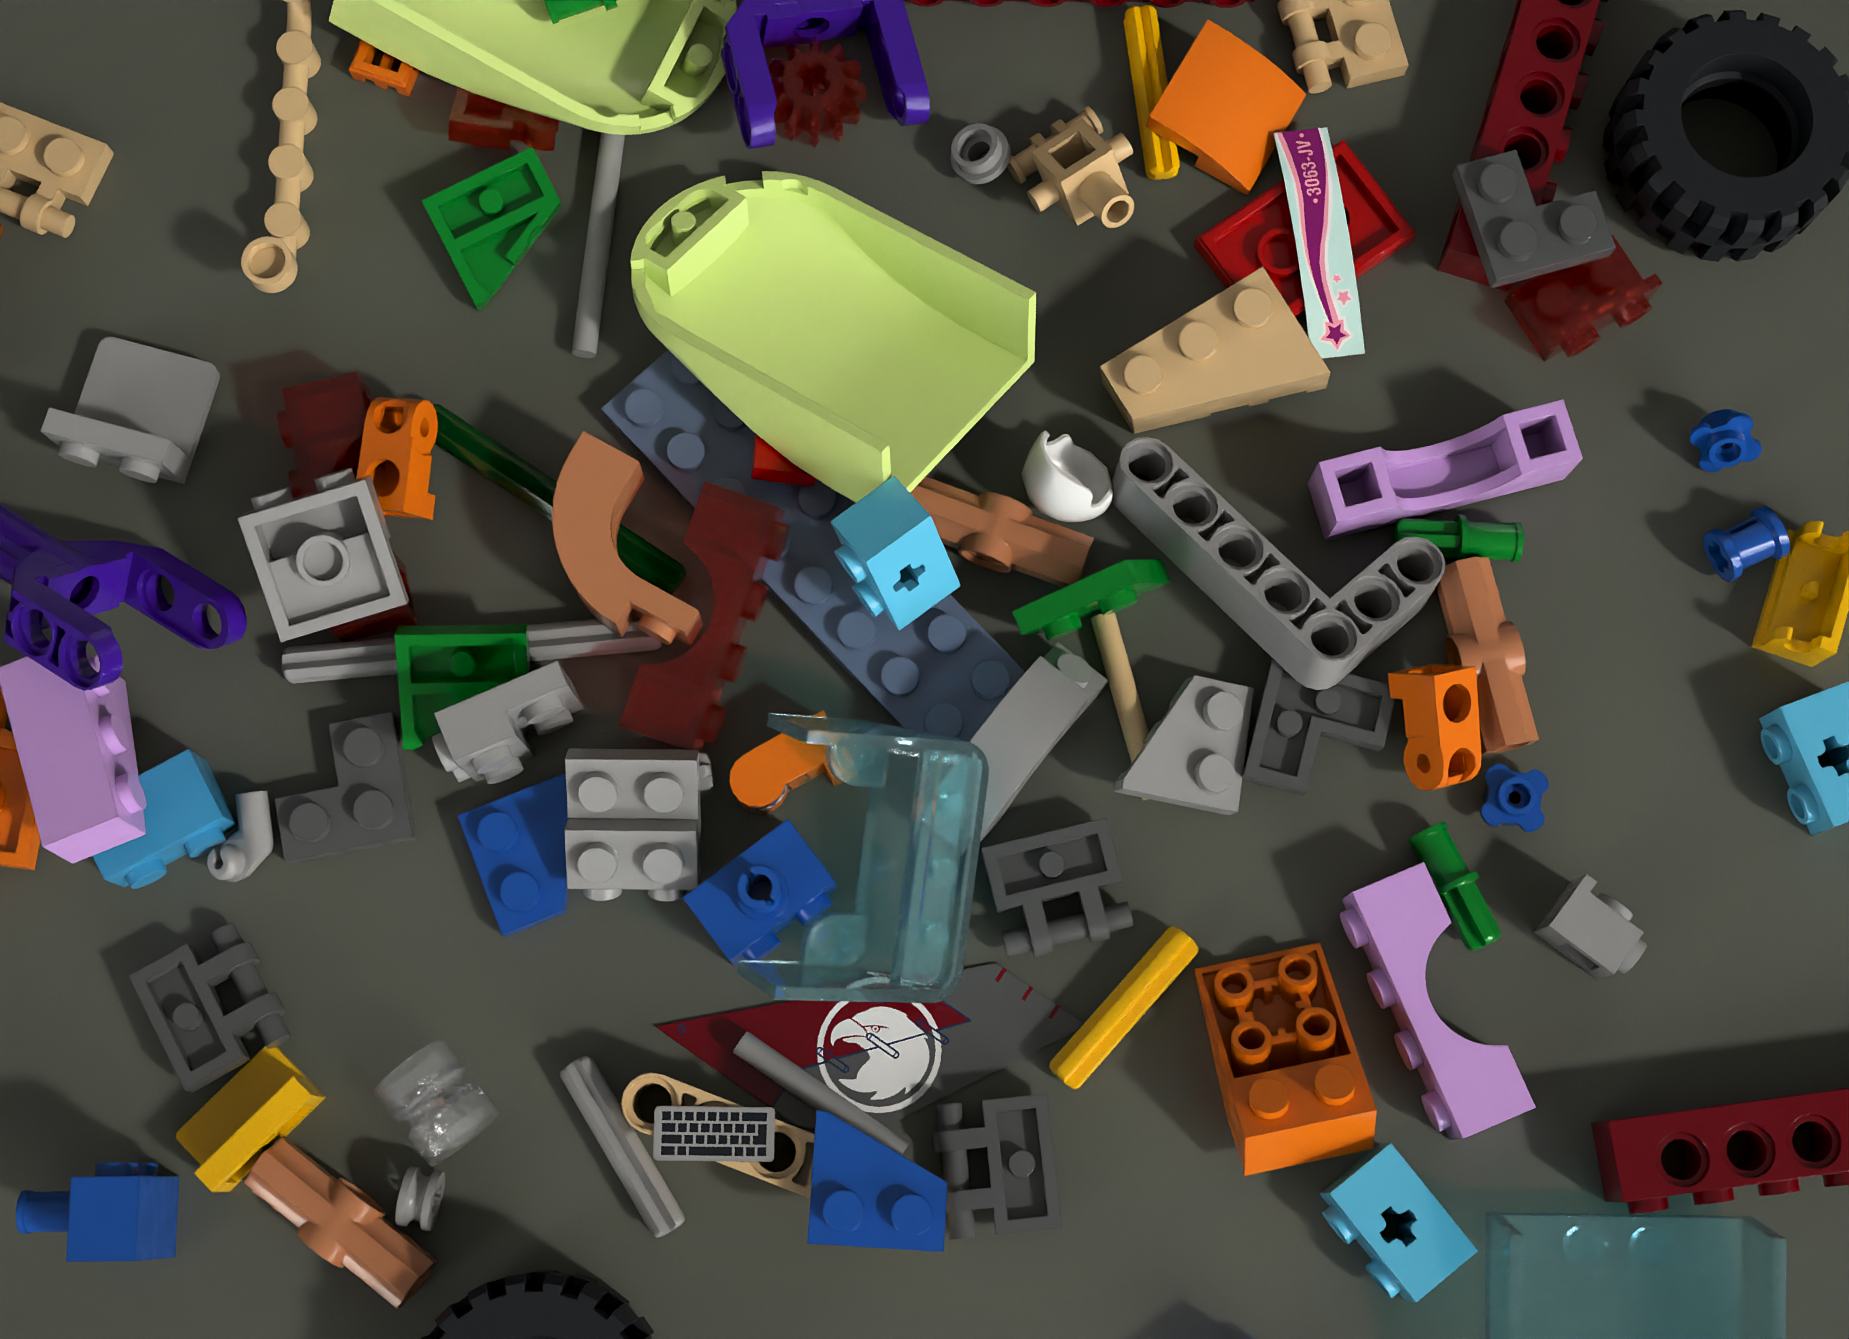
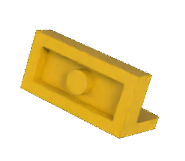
M265 1046L177 1131L176 1139L201 1165L194 1174L211 1192H230L250 1173V1169L260 1156L280 1138H285L326 1096L278 1046L272 1049H267Z

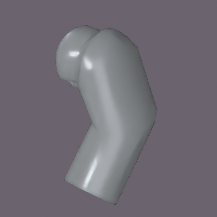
M268 791L235 795L239 828L221 847H214L209 853L207 867L213 877L228 882H237L245 879L272 852L274 838Z

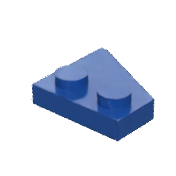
M566 773L457 815L499 929L504 937L566 914L569 889H567L564 831L568 820Z
M816 1110L807 1244L944 1252L948 1182L831 1113Z

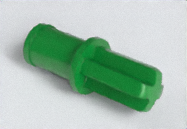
M1459 514L1453 520L1402 518L1397 521L1393 533L1394 544L1405 537L1416 536L1427 539L1439 548L1444 558H1451L1452 562L1476 556L1489 557V560L1519 562L1524 546L1523 526L1519 522L1467 521L1465 515Z
M1441 822L1422 830L1407 841L1413 847L1420 862L1425 863L1442 903L1465 948L1469 951L1479 950L1500 938L1501 931L1475 883L1480 878L1478 872L1470 873L1447 830L1446 822Z

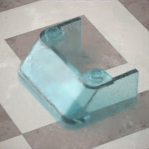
M769 713L768 727L806 744L826 745V762L831 773L838 780L846 784L869 787L854 912H828L815 918L804 932L799 962L738 960L737 973L774 1000L936 1003L946 999L958 987L963 974L989 777V766L986 756L976 745L952 736L858 719Z

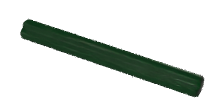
M433 405L438 420L436 445L552 521L553 497L557 481L442 405ZM622 524L619 525L617 550L621 561L635 575L672 595L685 578L686 571L684 566Z

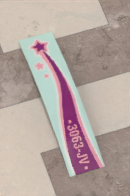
M1324 127L1274 133L1296 243L1308 338L1322 359L1365 354L1351 242L1328 129Z

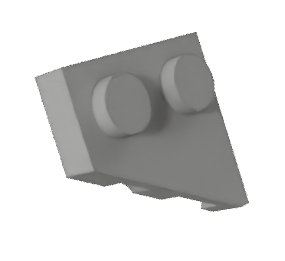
M1197 675L1186 679L1170 701L1168 712L1162 720L1155 723L1144 739L1143 743L1145 745L1133 763L1115 781L1114 792L1224 815L1237 813L1254 688Z

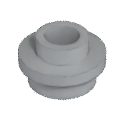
M975 123L964 127L957 133L951 145L950 160L952 168L960 179L970 184H984L994 180L1006 169L1011 157V147L1005 135L999 129L982 123ZM988 152L983 158L976 161L981 154Z

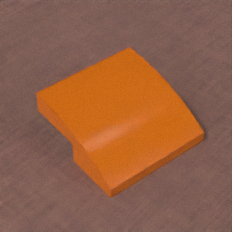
M1207 19L1151 112L1145 127L1199 156L1195 167L1248 196L1276 148L1274 133L1286 131L1307 94L1265 56L1229 31Z

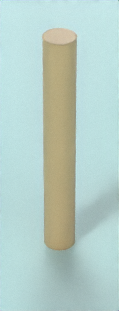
M1101 613L1093 616L1091 623L1132 764L1144 747L1143 741L1148 735L1149 730L1116 615L1112 613L1103 616Z

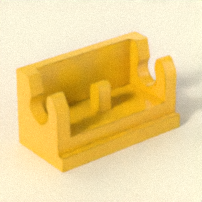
M1809 521L1796 531L1790 529L1786 531L1790 542V552L1788 556L1776 560L1751 646L1809 667H1813L1837 653L1849 611V531L1843 532L1842 536L1821 533L1824 525L1822 521Z

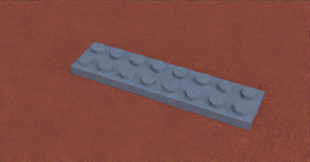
M669 350L601 408L604 417L941 772L959 757L983 723L1025 673L951 594L900 631L883 612L873 617L852 589V585L856 582L843 568L834 552L842 544L830 521L856 502L831 489L818 479H816L814 487L751 479L754 432L703 385Z

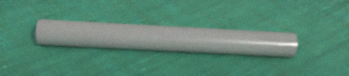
M602 132L600 134L571 352L573 355L581 358H594L597 353L625 135Z

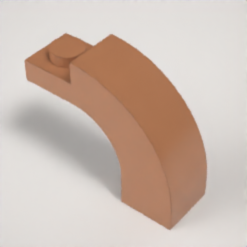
M583 431L562 467L555 488L552 508L555 545L561 564L570 582L587 609L602 624L619 636H624L636 616L640 618L637 627L652 638L666 645H670L673 639L676 638L691 646L703 626L699 610L635 575L625 566L618 555L617 535L620 522L645 480L639 461Z

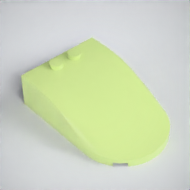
M334 0L328 21L416 69L474 94L589 130L607 134L635 135L655 132L684 120L700 108L715 91L725 75L721 58V50L724 47L723 38L726 35L725 27L737 11L736 0L616 1L617 8L606 11L605 6H601L562 19L559 23L553 24L544 0Z
M762 171V180L726 184L724 175L698 183L675 195L659 207L640 230L632 249L630 263L635 305L640 317L653 335L754 433L793 464L856 503L893 476L911 492L1035 361L1036 292L839 189L810 177L786 172Z

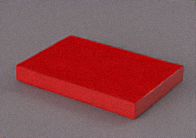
M1342 139L1332 146L1349 230L1355 276L1358 279L1411 243L1417 233ZM1283 179L1196 237L1194 247L1226 289L1261 267H1264L1296 319H1299L1306 314L1295 237Z

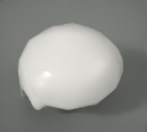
M1046 430L1041 432L1029 451L1021 473L1028 499L1041 513L1063 522H1082L1094 519L1104 513L1109 507L1113 495V484L1107 467L1090 451L1074 445L1070 435L1063 434L1057 439L1047 442L1049 433Z

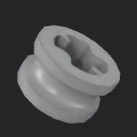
M409 1166L398 1195L395 1216L396 1225L407 1226L410 1221L414 1220L420 1223L421 1230L432 1231L443 1200L445 1188L444 1172L434 1171L430 1176H424L421 1173L420 1167Z

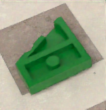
M533 147L421 200L477 310L488 305L562 207L561 201Z
M1162 559L1123 560L1012 611L1021 635L1044 633L1047 641L1080 629L1083 626L1080 618L1100 610L1102 615L1105 616L1125 609L1139 601L1137 596L1170 583L1171 580Z
M528 624L397 627L394 636L403 750H414L422 746L426 738L441 731L434 713L531 672Z

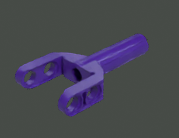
M744 0L726 24V35L723 38L724 47L721 50V58L745 146L748 149L773 146L775 143L774 112L778 102L763 48L791 44H809L820 40L855 36L856 30L865 29L888 114L896 119L900 126L926 123L929 120L930 114L929 91L904 1Z
M0 503V578L12 585L4 642L72 686L83 691L92 690L113 683L119 678L123 668V656L120 645L115 639L111 627L93 615L117 608L120 602H125L197 648L216 649L235 643L243 637L247 626V616L239 597L231 590L164 549L115 540L61 541ZM162 576H165L173 586L175 593L173 605L169 604L163 596L161 589ZM208 604L212 605L220 615V634H217L208 622ZM43 629H51V641L46 639L42 632ZM87 642L93 645L98 654L100 662L99 672L93 669L86 655Z

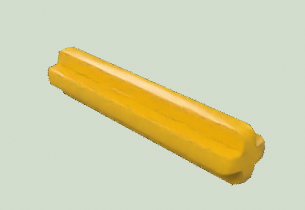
M1152 5L1133 6L1126 10L1123 22L1146 176L1151 180L1170 179L1177 176L1180 167L1177 144L1145 127L1151 112L1168 86L1157 10Z
M1169 927L1050 1061L1049 1068L1052 1073L1068 1087L1074 1090L1080 1088L1197 955L1199 948L1194 940L1179 928Z

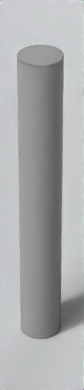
M747 1031L733 1051L735 1055L814 1110L831 1113L900 1155L908 1147L909 1142Z

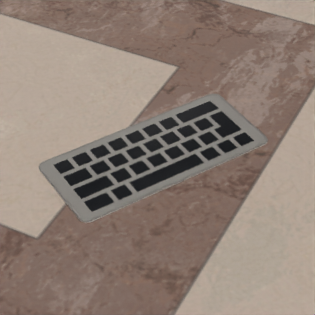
M657 1106L654 1110L653 1158L655 1160L771 1162L774 1159L775 1110L772 1107Z

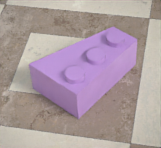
M86 651L90 665L99 672L100 662L98 655L93 657ZM28 656L1 666L0 686L42 847L73 864L145 835L146 827L143 809H146L147 802L139 782L125 680L119 677L113 683L83 691L72 686Z

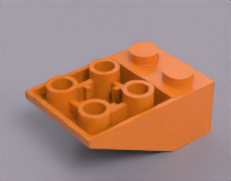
M1321 943L1195 968V979L1226 1115L1244 1176L1373 1149L1377 1109Z

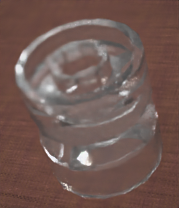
M443 1039L430 1043L406 1059L387 1075L374 1090V1095L395 1122L408 1121L411 1124L408 1139L429 1166H435L456 1153L488 1127L500 1113L478 1083H464L462 1077L466 1067Z

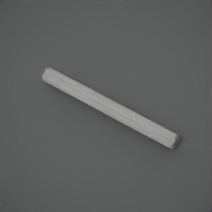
M636 616L623 637L608 629L598 619L528 625L530 662L651 651L659 649L662 642L637 627L640 618ZM395 637L287 647L282 652L284 678L294 684L397 674Z

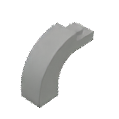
M1057 642L1044 657L1040 656L994 709L943 777L918 817L969 856L997 825L1040 763L1099 695L1108 680L1090 667L1084 659L1073 654Z

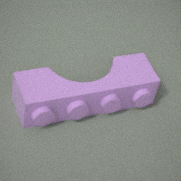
M1562 399L1501 415L1494 421L1472 432L1434 445L1403 451H1388L1379 446L1321 461L1317 464L1307 484L1324 540L1329 541L1394 524L1402 518L1413 519L1564 480L1583 457L1564 400Z
M1422 862L1360 888L1342 898L1346 908L1345 911L1340 912L1344 931L1355 949L1363 946L1373 968V971L1367 973L1370 989L1382 1009L1391 1008L1400 1028V1032L1394 1034L1397 1049L1409 1070L1417 1068L1428 1093L1423 1094L1421 1099L1425 1112L1437 1132L1445 1130L1449 1140L1464 1139L1536 1108L1508 1045H1485L1461 1037L1440 1019L1430 1002L1425 980L1427 959L1436 939L1451 924V920L1425 863Z

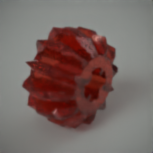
M814 37L809 44V51L802 53L797 46L790 42L786 48L788 61L772 59L769 64V72L778 102L774 112L775 124L785 123V136L790 141L798 137L803 131L808 132L809 143L814 148L820 141V133L826 131L839 142L843 137L842 123L857 126L861 119L860 108L857 105L863 104L867 99L866 85L858 81L862 76L861 66L857 60L844 61L845 51L840 43L824 53L822 52L820 41ZM814 88L825 90V93L820 95L818 89L814 93ZM810 90L811 95L815 94V96L805 95L804 92Z

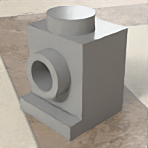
M1588 874L1570 881L1534 933L1596 979L1614 975L1616 971L1623 975L1626 974L1640 959L1647 947V943L1640 939L1644 932L1630 922L1633 917L1632 913L1619 901L1606 894L1600 893L1596 897L1591 893L1597 881Z

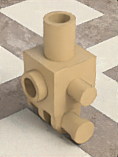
M1089 106L1083 108L1080 115L1067 123H1064L1061 119L1050 125L1052 133L1050 137L1045 139L1040 133H1037L1028 139L1029 147L1015 156L1011 155L1007 169L1019 185L1026 181L1027 176L1039 170L1043 182L1027 191L1032 205L1039 213L1056 203L1077 226L1095 215L1108 228L1122 226L1133 214L1134 201L1128 195L1129 192L1118 165L1119 162L1133 154V149L1121 132L1105 142L1099 136V134L1103 133L1102 124Z

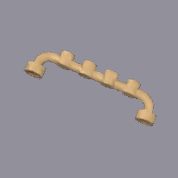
M283 0L287 4L286 33L278 39L276 44L277 54L284 65L282 89L274 96L272 102L273 111L280 121L279 144L271 152L268 159L269 168L276 178L275 202L267 210L264 217L265 227L272 237L266 236L253 240L246 246L241 257V266L244 274L254 287L266 293L283 291L293 283L298 271L296 261L297 249L304 246L310 236L309 226L300 213L299 208L300 193L311 185L314 177L313 169L303 153L304 135L310 133L317 124V113L307 96L308 79L313 77L321 66L320 55L311 40V0Z

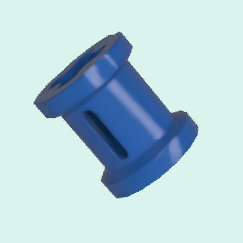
M1765 505L1756 507L1751 510L1750 518L1723 531L1719 528H1714L1703 535L1705 554L1721 579L1731 582L1741 576L1744 569L1769 557L1779 560L1788 556L1790 552L1788 534L1783 523L1771 508Z

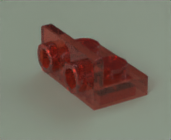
M1614 235L1612 237L1616 248L1609 257L1540 275L1510 292L1504 302L1544 362L1562 351L1565 352L1568 358L1574 357L1591 347L1601 338L1597 331L1613 322H1616L1620 329L1627 327L1646 315L1653 308L1649 300L1663 283L1656 273L1643 280Z

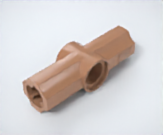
M926 476L910 492L931 515L942 543L959 549V554L966 560L983 568L1001 573H1009L1013 569L1063 588L1080 580L1094 541L1093 537L1033 516L1032 510L1026 505L998 493L982 492L978 496Z
M1476 556L1445 565L1444 574L1437 584L1436 590L1449 634L1445 639L1447 664L1476 666L1481 754L1485 755L1510 751L1533 744L1539 740L1522 680V676L1525 674L1526 660L1520 634L1512 621L1506 622L1489 557Z
M280 1138L260 1156L250 1169V1174L244 1184L252 1189L253 1193L264 1199L274 1210L281 1213L298 1227L296 1231L297 1236L310 1249L339 1268L347 1267L396 1309L402 1308L417 1293L438 1262L412 1238L383 1217L386 1214L384 1209L368 1194L344 1178L339 1177L337 1180L287 1138Z

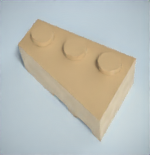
M1264 267L1256 270L1100 366L1102 384L1134 434L1211 416V413L1244 405H1249L1250 407L1267 403L1269 399L1303 391L1309 393L1326 389L1331 373Z

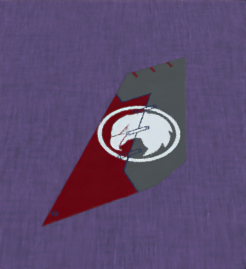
M998 963L654 1027L762 1103L772 1107L775 1112L792 1124L815 1129L816 1110L733 1053L735 1047L747 1031L886 1127L1078 1031L1084 1023Z

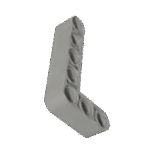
M1141 437L1128 442L1121 451L1112 478V502L1116 508L1297 682L1307 688L1315 690L1328 689L1341 681L1422 610L1445 571L1444 556L1435 544L1427 539L1416 536L1405 537L1392 545L1333 597L1329 598L1168 445L1160 440ZM1133 474L1144 475L1151 479V481L1141 480ZM1177 516L1189 517L1196 524L1186 523ZM1222 558L1232 559L1239 563L1241 567L1231 566L1224 562ZM1401 572L1411 575L1416 581L1407 579ZM1267 601L1278 602L1281 605H1283L1287 609V611L1277 610L1274 607H1272ZM1357 608L1368 610L1375 618L1365 616ZM1314 644L1325 646L1334 656L1321 653L1315 648Z

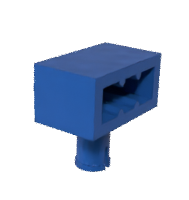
M787 819L685 895L683 899L733 966L743 959L752 966L769 955L781 944L776 934L797 919L803 927L833 905V901L828 895L837 889L833 877L789 819Z
M95 1163V1177H71L70 1191H21L16 1205V1226L20 1234L68 1232L66 1262L142 1261L173 1258L176 1255L179 1176H157L158 1163Z

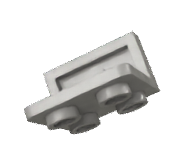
M106 337L98 344L75 413L72 414L49 408L41 432L60 447L58 455L71 462L88 467H96L99 461L117 466L121 473L141 481L156 483L159 477L185 484L220 380V373L212 363L115 337Z

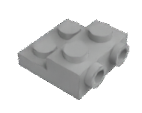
M347 468L315 478L314 482L317 491L292 498L289 487L263 493L250 498L254 510L245 512L238 517L280 642L408 603L409 598L389 542L391 535L370 475L355 479L352 468Z
M555 661L434 713L441 732L433 735L432 741L447 772L453 771L459 783L472 778L476 782L486 779L488 784H495L521 773L524 770L522 762L535 757L526 736L527 733L536 730L537 735H547L571 724L573 722L571 714L583 710L584 707L574 684L559 662Z
M568 748L565 758L568 820L564 830L567 889H583L585 897L596 901L617 898L621 895L622 889L648 890L649 897L654 900L674 901L683 898L687 890H693L699 886L702 870L699 750Z

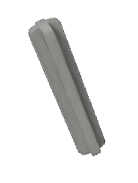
M584 1056L568 1064L560 1072L561 1079L651 1234L656 1238L663 1237L678 1228L685 1221L684 1214L634 1128L624 1117L620 1104L595 1061L589 1056Z

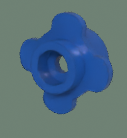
M1731 409L1717 410L1706 415L1691 430L1689 434L1690 442L1692 445L1699 447L1701 456L1698 459L1701 469L1707 472H1717L1723 467H1731L1741 461L1750 462L1759 457L1762 452V446L1760 441L1754 439L1751 435L1750 430L1753 427L1751 416Z
M1504 764L1491 766L1484 775V780L1488 787L1484 794V804L1480 808V815L1483 821L1492 827L1519 825L1524 832L1538 830L1545 820L1544 814L1540 810L1542 794L1549 787L1545 774L1537 769H1532L1527 773L1510 771ZM1511 792H1515L1520 796L1519 803L1513 804L1510 802L1509 794Z

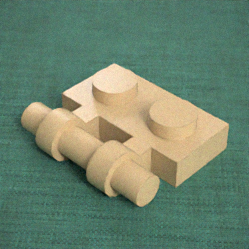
M1280 0L1278 2L1277 8L1282 24L1290 27L1296 47L1292 52L1296 72L1304 75L1309 93L1315 94L1329 89L1332 86L1328 70L1338 67L1341 69L1346 89L1405 75L1409 64L1389 0ZM1326 19L1332 42L1319 41L1313 21Z
M0 102V212L20 220L23 228L43 235L49 231L67 238L74 229L75 216L60 210L65 199L68 198L88 206L114 155L113 151L106 143ZM16 179L39 187L36 194H32L30 197L13 192L11 189Z

